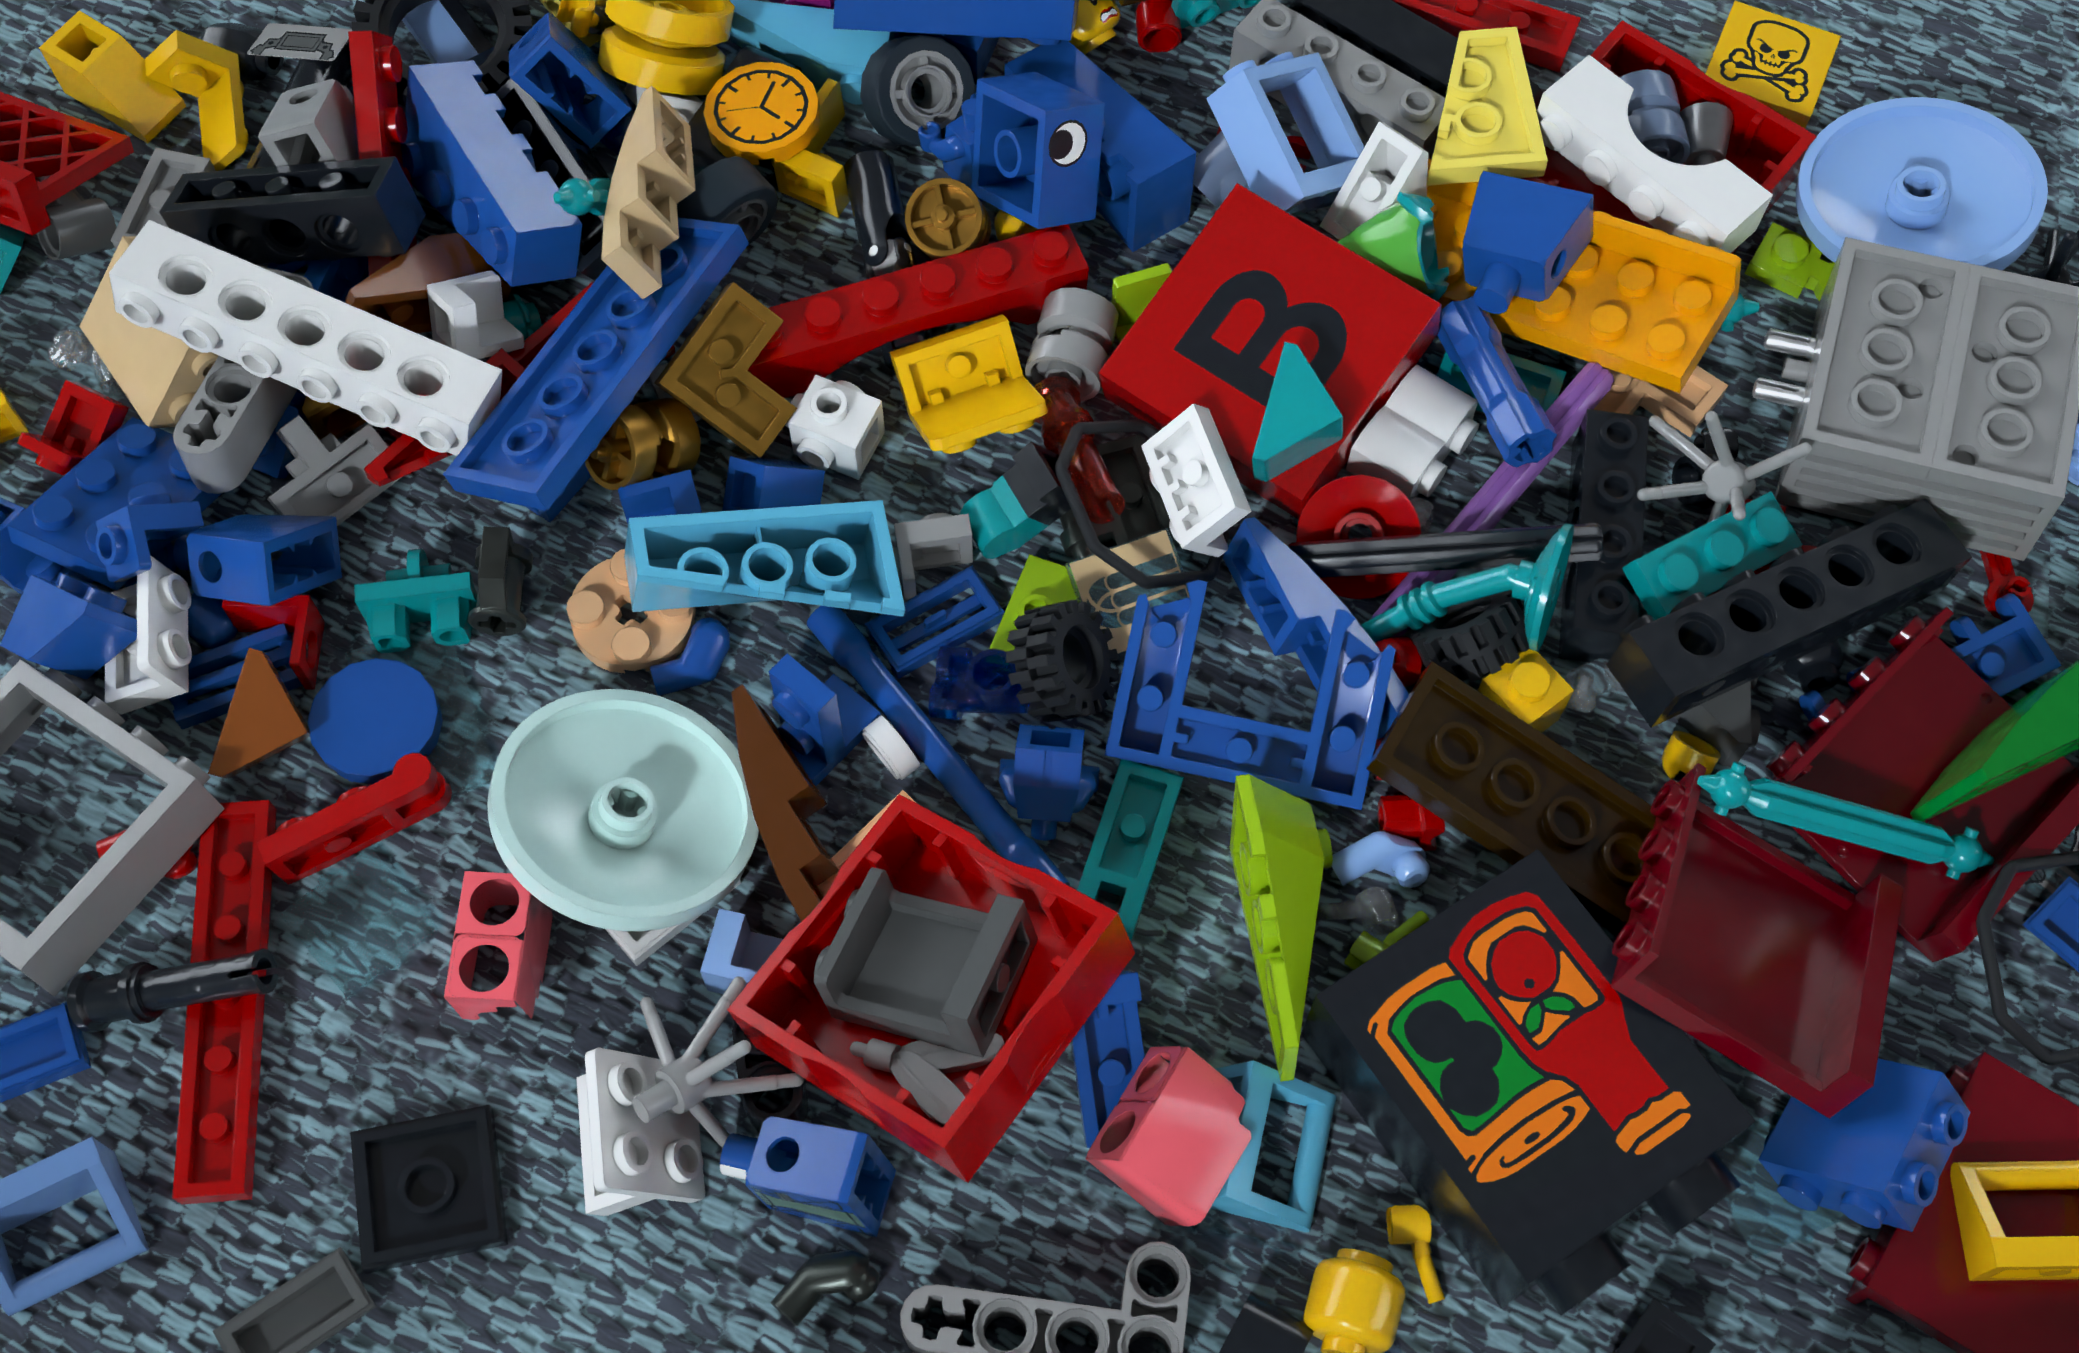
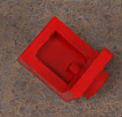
M65 380L43 434L21 432L17 444L38 454L35 461L37 465L54 473L65 475L122 426L129 407L81 383Z

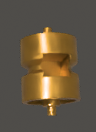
M950 178L930 180L917 188L907 203L905 211L907 232L915 245L931 259L933 258V260L981 247L989 242L991 235L989 214L974 192L960 181Z
M663 398L628 405L601 439L598 447L586 459L585 465L593 479L599 485L609 490H618L620 487L689 469L692 471L700 454V434L697 423L690 410L682 402L673 398Z

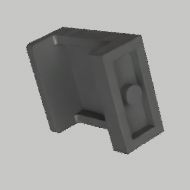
M871 867L860 889H856L851 893L845 907L844 920L831 945L826 946L817 958L814 970V984L832 1018L921 1040L983 1058L1038 938L1025 902L1022 899L997 894L989 913L899 892L894 889L886 870Z

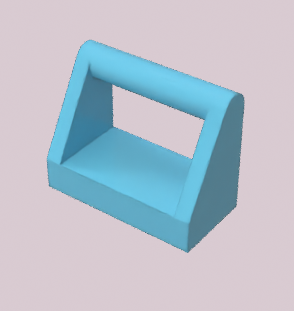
M1254 1060L1215 1068L1231 1081L1234 1089L1244 1097L1245 1105L1240 1114L1239 1122L1251 1131L1252 1138L1210 1209L1303 1232H1310L1336 1096L1295 1077L1294 1080L1280 1082L1278 1070ZM1270 1098L1307 1106L1287 1205L1251 1191Z

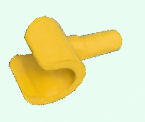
M1394 1205L1387 1208L1386 1223L1389 1244H1411L1413 1259L1415 1260L1428 1303L1431 1304L1444 1300L1445 1296L1433 1263L1432 1251L1429 1245L1432 1231L1429 1213L1419 1205Z

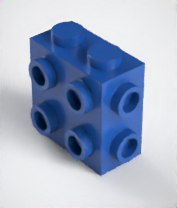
M1878 1058L1874 1086L1830 1119L1791 1096L1778 1123L1768 1133L1764 1149L1758 1160L1777 1183L1778 1193L1786 1201L1801 1209L1816 1211L1820 1206L1842 1212L1849 1219L1868 1228L1878 1229L1882 1224L1913 1232L1924 1207L1930 1205L1936 1196L1939 1177L1953 1148L1962 1142L1966 1134L1968 1117L1971 1112L1944 1072Z

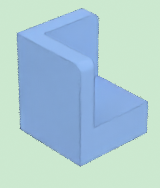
M719 908L700 970L707 991L724 994L735 977H743L747 985L783 939L751 932L745 914Z

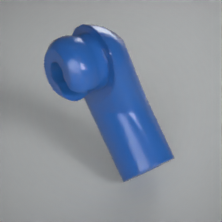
M711 617L698 620L692 626L691 635L681 658L649 666L658 696L695 687L714 680L730 648V634L720 621Z

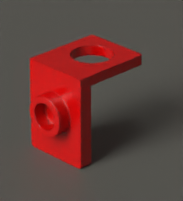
M297 595L271 606L223 600L222 608L238 632H260L284 623L289 632H294L289 665L306 690H315L325 621L310 595ZM307 640H308V658L306 657V643H307Z

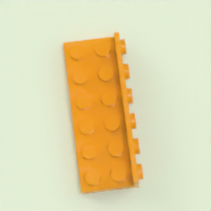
M1428 159V175L1432 159ZM1478 182L1427 186V197L1435 204L1430 210L1434 213L1433 222L1437 242L1438 269L1449 267L1450 272L1446 281L1449 283L1447 290L1437 301L1441 303V309L1451 301H1462L1470 298L1477 289V287L1471 286L1465 281L1462 248ZM1593 210V237L1550 298L1538 302L1514 296L1507 311L1501 314L1490 313L1499 331L1588 362H1597L1602 367L1681 393L1738 299L1741 258L1717 247L1705 246L1670 235L1660 229H1651L1613 217L1602 211Z

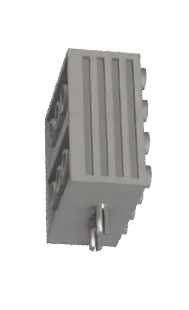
M1845 237L1818 304L1811 337L1770 328L1764 338L1765 349L1806 358L1805 361L1786 357L1781 373V378L1800 382V386L1759 377L1755 381L1752 390L1753 398L1795 407L1786 450L1805 442L1809 443L1812 447L1810 454L1782 466L1775 495L1776 500L1780 504L1866 523L1873 515L1890 505L1895 504L1899 509H1903L1926 499L1964 547L2024 561L2065 498L2079 413V287Z

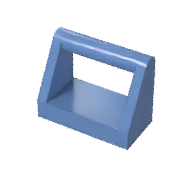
M93 1137L0 1179V1304L8 1316H12L149 1250L117 1156L113 1150ZM98 1189L119 1233L16 1281L1 1234Z

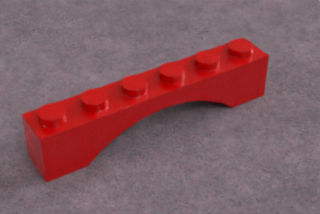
M1069 224L1043 228L769 307L768 309L784 321L747 371L780 396L787 398L806 392L815 375L825 378L856 357L887 342L918 331L952 323L986 320L1001 314L1008 321L1030 325L1039 322L1045 298L1050 292L1060 288L1073 287L1087 290L1089 266Z

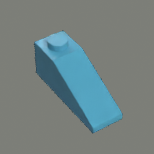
M729 0L735 6L730 33L731 42L742 48L749 45L801 67L802 73L813 83L814 88L820 90L828 78L840 82L842 99L851 104H862L860 98L861 78L870 56L885 42L895 39L894 32L833 29L834 9L753 0Z

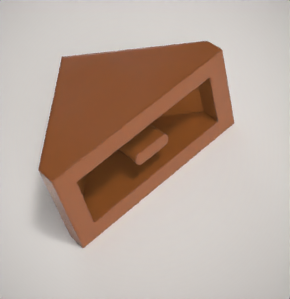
M248 648L208 774L226 779L310 737L306 722L269 656L262 651Z

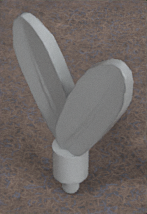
M995 1033L983 1058L921 1040L908 1043L901 1048L900 1045L872 1038L868 1044L858 1041L853 1042L850 1046V1052L855 1056L862 1057L864 1065L867 1067L893 1073L901 1087L911 1092L929 1118L943 1127L965 1098L957 1086L944 1074L987 1065L994 1059L1005 1042L1001 1035Z

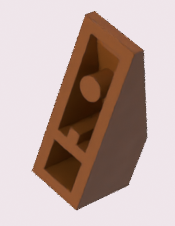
M459 233L431 235L407 250L406 254L400 255L349 289L345 303L415 333L430 332L432 328L427 285L490 270L494 271L498 276L500 275L491 265L487 264L484 258ZM500 276L503 302H506L513 287Z

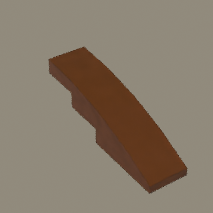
M742 684L732 691L738 753L754 819L778 880L802 922L824 898L818 885L839 871L806 820L827 805V803L788 743L780 735L778 728L762 704Z

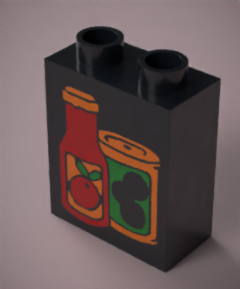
M1538 849L1315 996L1301 1035L1500 1308H1504L1537 1284L1560 1316H1562L1631 1266L1607 1234L1646 1205H1649L1673 1236L1741 1186L1740 1182L1718 1154L1756 1121L1683 1030L1610 987L1618 957L1612 954L1614 943Z

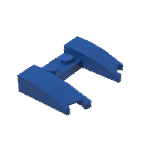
M1201 580L1188 582L1186 584L1190 597L1151 608L1147 594L1138 596L1105 756L1235 783L1236 776L1250 774L1296 797L1362 810L1370 773L1366 768L1373 758L1396 651L1395 648L1388 644L1380 655L1347 630L1356 618L1346 610L1336 609L1309 731L1183 705L1208 582Z

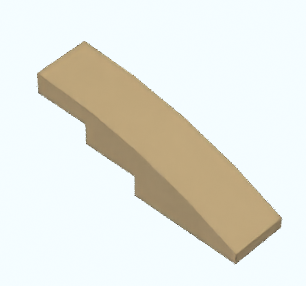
M653 86L642 93L624 136L611 178L603 220L601 260L642 299H645L662 287L660 251L679 238L677 203L696 191L690 125Z

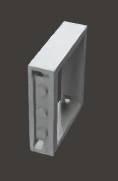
M20 659L0 680V757L49 707L165 787L27 938L0 918V956L55 997L220 815L224 807L203 786L211 777L191 760L181 755L175 763L164 757L169 750L144 728L137 725L130 733L120 727L125 720L101 699L93 696L85 703L78 698L82 691L58 670L50 668L43 675Z

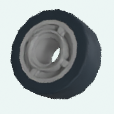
M911 35L885 42L870 56L862 73L860 98L866 118L878 134L895 144L920 146L918 129L923 126L927 130L926 123L929 121H934L940 125L942 138L945 139L946 125L962 116L961 105L975 93L976 86L970 65L958 48L940 37ZM917 77L922 81L925 89L924 98L918 106L913 101L911 95V87Z

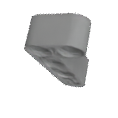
M262 267L314 289L312 283L306 277ZM218 356L173 432L174 444L196 487L206 493L213 494L228 492L238 487L249 474L298 389L271 377L261 378L245 370L240 364Z
M1149 1242L1139 1247L1130 1257L1126 1268L1120 1310L939 1284L924 1285L914 1290L904 1301L900 1312L901 1329L906 1344L913 1353H1060L1056 1345L1057 1337L1063 1330L1069 1327L1087 1329L1094 1336L1097 1343V1350L1094 1353H1129L1128 1347L1134 1340L1147 1336L1158 1339L1164 1345L1167 1353H1183L1191 1282L1190 1265L1185 1255L1174 1245L1165 1242ZM1149 1265L1165 1267L1172 1273L1176 1288L1165 1297L1150 1296L1140 1288L1137 1282V1274L1141 1269ZM939 1307L943 1309L946 1322L966 1326L965 1310L976 1311L972 1323L974 1346H962L964 1342L963 1329L940 1328L937 1339H926L922 1325L915 1323L916 1319H927L930 1309ZM999 1317L1016 1319L1022 1324L1026 1332L1024 1341L1011 1351H1000L993 1348L984 1336L987 1326Z

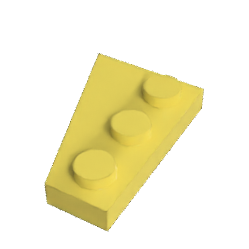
M1517 27L1460 31L1429 169L1427 186L1479 182L1483 171L1515 178L1544 176L1548 159Z

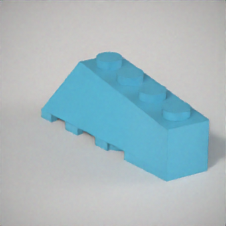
M883 500L635 517L628 520L624 559L632 612L782 600L904 617L906 610Z

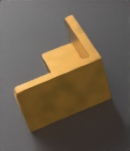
M734 282L723 288L654 382V384L674 399L682 402L689 410L744 451L758 458L763 456L797 409L747 371L784 320Z

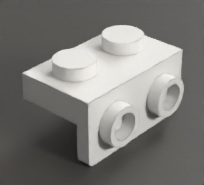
M150 556L152 562L151 569L137 575V584L111 592V594L127 600L123 612L137 618V639L105 664V703L121 715L189 692L188 664L192 659V651L188 641V609L191 606V593L188 583L180 575L171 571L152 556Z

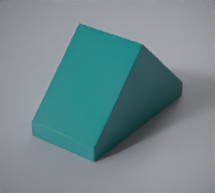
M1284 342L1252 456L1254 479L1264 482L1271 480L1343 439V416L1298 345Z

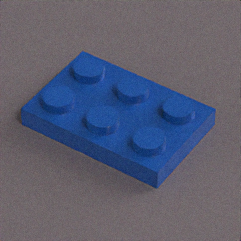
M132 417L9 522L7 527L11 543L117 591L128 580L109 582L105 565L100 561L96 551L97 520L127 505H131L130 501L134 498L158 493L170 494L172 503L199 501L202 513L222 493H206L196 487L174 444L173 434L160 428L148 427L142 420ZM170 541L149 542L150 556L154 557Z

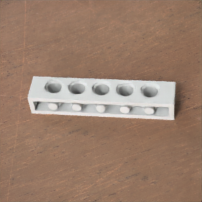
M148 220L109 272L115 311L122 314L131 323L143 328H155L181 339L186 345L202 353L212 352L238 363L255 376L261 378L271 377L299 389L314 401L321 403L330 402L358 414L373 426L394 429L419 440L421 444L435 452H448L457 456L500 402L502 369L151 220ZM418 394H427L428 396H420Z

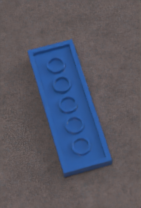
M678 217L679 238L660 251L662 287L645 299H642L607 265L443 473L456 492L548 511L553 503L562 495L565 487L589 455L598 447L601 439L623 410L632 402L635 394L656 366L665 358L668 350L690 321L698 314L702 305L723 277L729 273L732 265L748 246L749 242L740 225Z

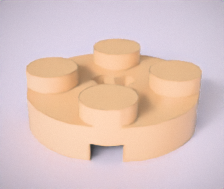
M621 549L611 559L597 564L581 578L567 602L566 610L578 647L595 665L610 672L625 673V670L637 671L644 668L646 671H650L649 666L674 660L685 649L691 635L690 631L695 624L696 607L644 611L647 618L641 623L633 619L627 621L624 625L619 623L618 621L622 617L620 608L626 603L631 604L624 559L625 549Z

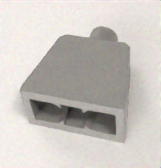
M329 79L290 89L282 93L258 135L259 140L276 166L359 159L355 108L353 106V96L349 89L341 85L340 82Z

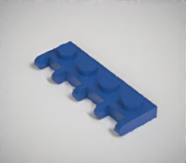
M2008 593L1998 598L1995 602L1996 610L2004 623L1982 634L1975 623L1967 616H1961L1950 623V632L1958 646L1951 650L2000 697L2062 666L2020 599L2013 593ZM1861 667L1847 673V683ZM1849 685V687H1850V689L1852 690V692H1854L1855 689H1853V688ZM1811 690L1799 697L1800 707L1808 721L1826 705L1823 697L1815 690Z

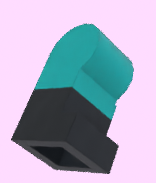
M1030 442L1012 457L1016 464L992 483L993 486L976 494L962 507L960 515L969 514L972 538L986 559H994L1020 548L1071 509L1056 475V463L1060 455ZM1071 475V478L1082 501L1086 497L1081 491L1078 484L1076 483L1073 476Z

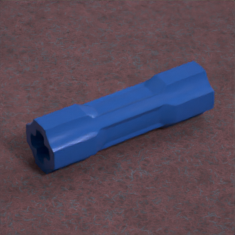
M1473 296L1462 301H1451L1441 309L1439 332L1437 334L1450 360L1460 368L1487 418V429L1505 462L1516 468L1527 463H1538L1554 450L1553 441L1557 436L1556 431L1539 401L1531 396L1502 345V335L1490 313L1477 306Z

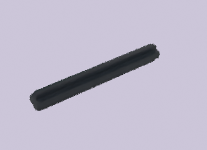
M1572 524L1574 525V535L1568 562L1598 561L1601 559L1604 548L1603 531L1600 524ZM1563 525L1292 542L1287 546L1319 578L1487 568L1509 563L1520 565L1522 560L1535 563L1552 536Z

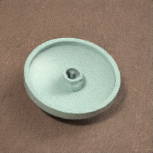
M624 689L585 691L557 699L533 712L519 724L503 745L496 760L488 793V821L491 835L503 862L518 882L551 909L584 924L609 930H659L679 925L707 912L729 894L741 878L753 853L759 832L754 819L739 753L732 742L717 727L693 710L664 697L640 691Z

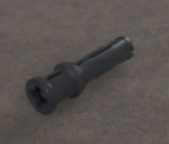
M257 949L251 953L159 969L150 963L137 962L127 965L121 973L104 976L101 972L87 971L77 974L69 985L67 991L68 1011L73 1023L81 1031L87 1033L99 1032L106 1029L111 1022L126 1019L136 1024L150 1023L155 1021L169 1008L257 993L261 995L270 993L277 985L278 974L258 977V975H252V972L277 968V963L274 956L268 950Z

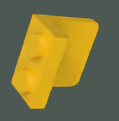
M1003 314L889 352L910 420L932 451L953 454L968 450L976 445L978 438L998 431L1003 434L1024 431L1034 425L1036 418L1042 417L1048 412L1045 399L1023 375L1009 321Z

